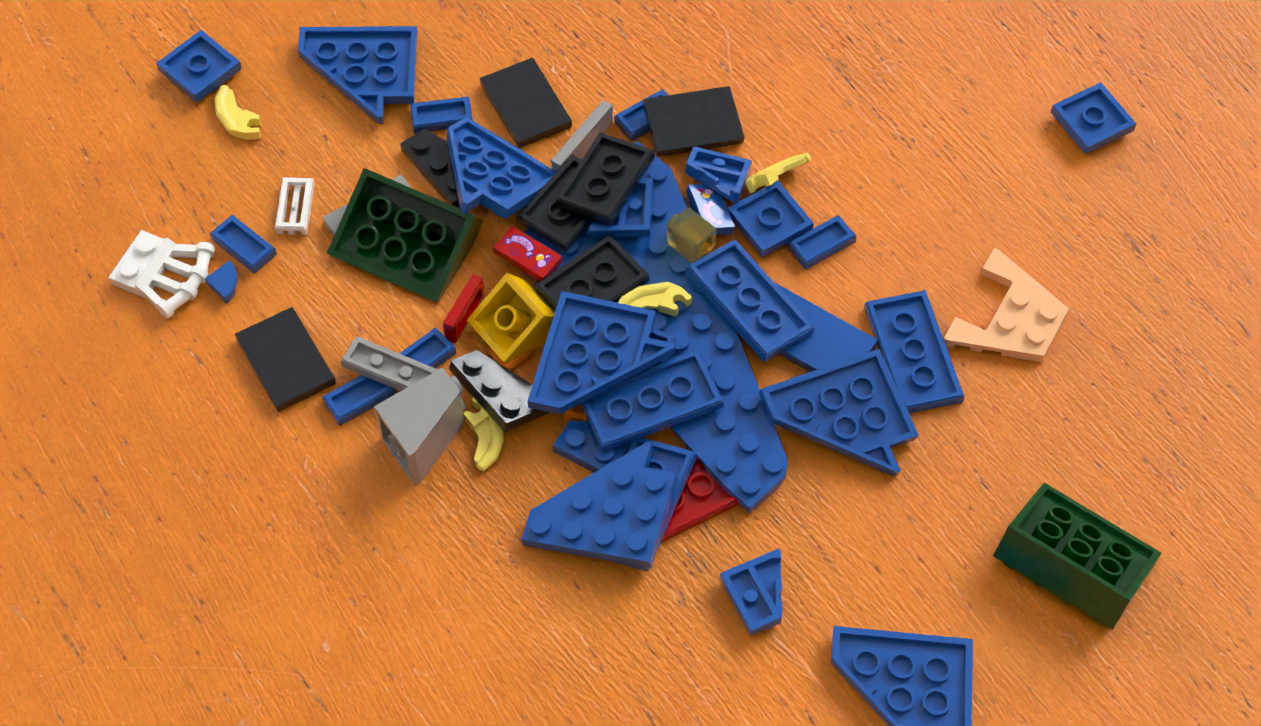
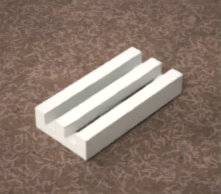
M283 177L275 223L276 234H283V231H288L289 235H295V231H300L301 235H307L314 192V180L312 178ZM290 185H295L289 222H284ZM302 186H306L300 223H297Z

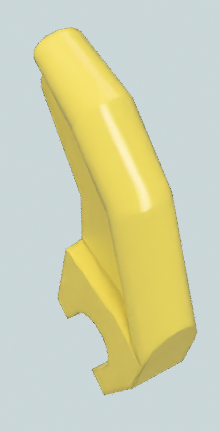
M226 85L220 86L214 98L215 112L228 133L244 140L260 139L259 128H250L252 126H261L260 116L239 108L236 104L233 90L229 89Z
M804 153L792 156L751 175L746 179L749 192H755L757 188L762 186L768 187L778 180V175L811 161L810 155Z
M663 282L638 286L621 296L617 303L645 309H658L659 312L676 316L679 314V307L674 302L682 301L688 307L692 304V296L678 285Z
M473 397L471 401L472 407L480 411L475 414L465 411L464 420L479 439L474 457L476 467L480 471H485L497 461L504 443V433Z

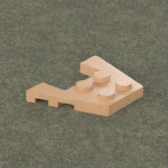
M994 248L982 269L981 275L1009 287L1007 294L987 330H983L955 317L944 337L945 345L954 348V345L970 347V351L982 352L983 349L1001 352V356L1042 362L1069 308L1005 254Z

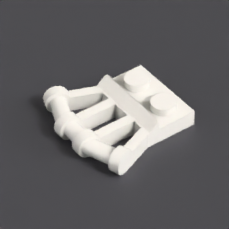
M141 230L108 278L112 285L146 298L166 319H169L175 314L174 311L188 300H194L198 294L197 288L201 283L206 282L205 278L209 276V261L214 256L215 247L208 242H199L197 245L175 244L169 238L163 239ZM173 258H197L196 265L190 266ZM167 269L189 279L187 282L179 283L162 275ZM156 286L175 295L165 301L152 289Z

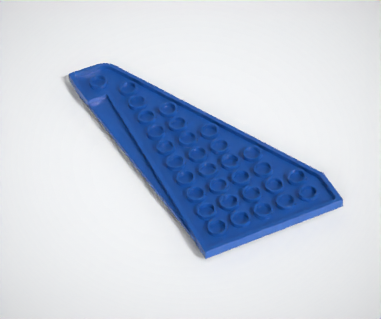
M636 141V142L634 143V144L643 146V145H642L641 143H639L638 141ZM655 156L642 177L653 178L654 183L651 236L613 238L649 274L650 281L644 285L670 282L682 287L692 296V304L688 307L682 301L674 302L679 307V314L676 316L659 312L658 309H650L656 311L653 328L676 337L675 352L667 360L697 349L699 350L724 401V407L669 428L690 451L696 453L698 460L705 466V470L731 497L734 496L738 500V504L750 514L784 482L787 471V457L774 424L771 422L759 395L760 389L736 330L685 273L686 266L706 256L672 169ZM588 227L572 247L565 252L529 229L523 232L562 256L563 262L556 271L603 239L591 238ZM525 273V274H526L527 276H529L535 283L538 284V283L540 282V281H538L537 279H535V278H533L532 276H530L529 274Z

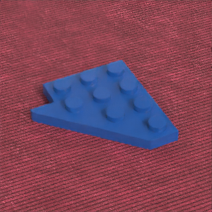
M417 26L300 27L298 41L299 57L378 124H383L385 104H411L415 101Z
M468 117L448 127L447 144L460 211L464 214L482 204L494 214L506 219L525 207L556 173L555 170Z
M561 291L529 394L528 407L562 414L672 356L675 352L674 343L650 338L656 318V311Z
M880 349L764 387L759 392L772 423L891 476H896L901 471L891 448L916 440L919 436Z
M646 442L531 509L521 541L524 546L652 568L678 481L676 472L648 468L654 449L652 443Z
M841 626L833 627L831 664L888 726H972L973 639Z

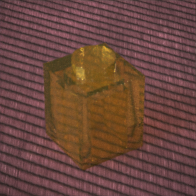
M687 207L682 213L675 214L668 221L667 244L693 263L706 255L716 245V227L690 207Z

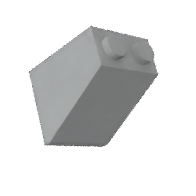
M443 367L374 406L380 438L414 486L422 482L464 425L463 410L466 407L461 398V394L464 392L459 380L455 376L450 377Z

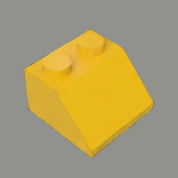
M506 273L466 321L504 363H509L524 352L532 351L544 345L555 311L525 279ZM511 334L516 340L512 339L508 335Z

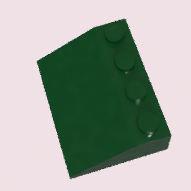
M363 168L327 254L439 303L470 252L484 220L468 212L464 214L459 208Z
M1043 483L1008 526L993 557L1000 560L1008 568L1014 569L1031 579L1037 586L1044 587L1054 593L1065 603L1075 606L1088 614L1096 622L1104 624L1113 630L1157 562L1161 552L1048 484Z

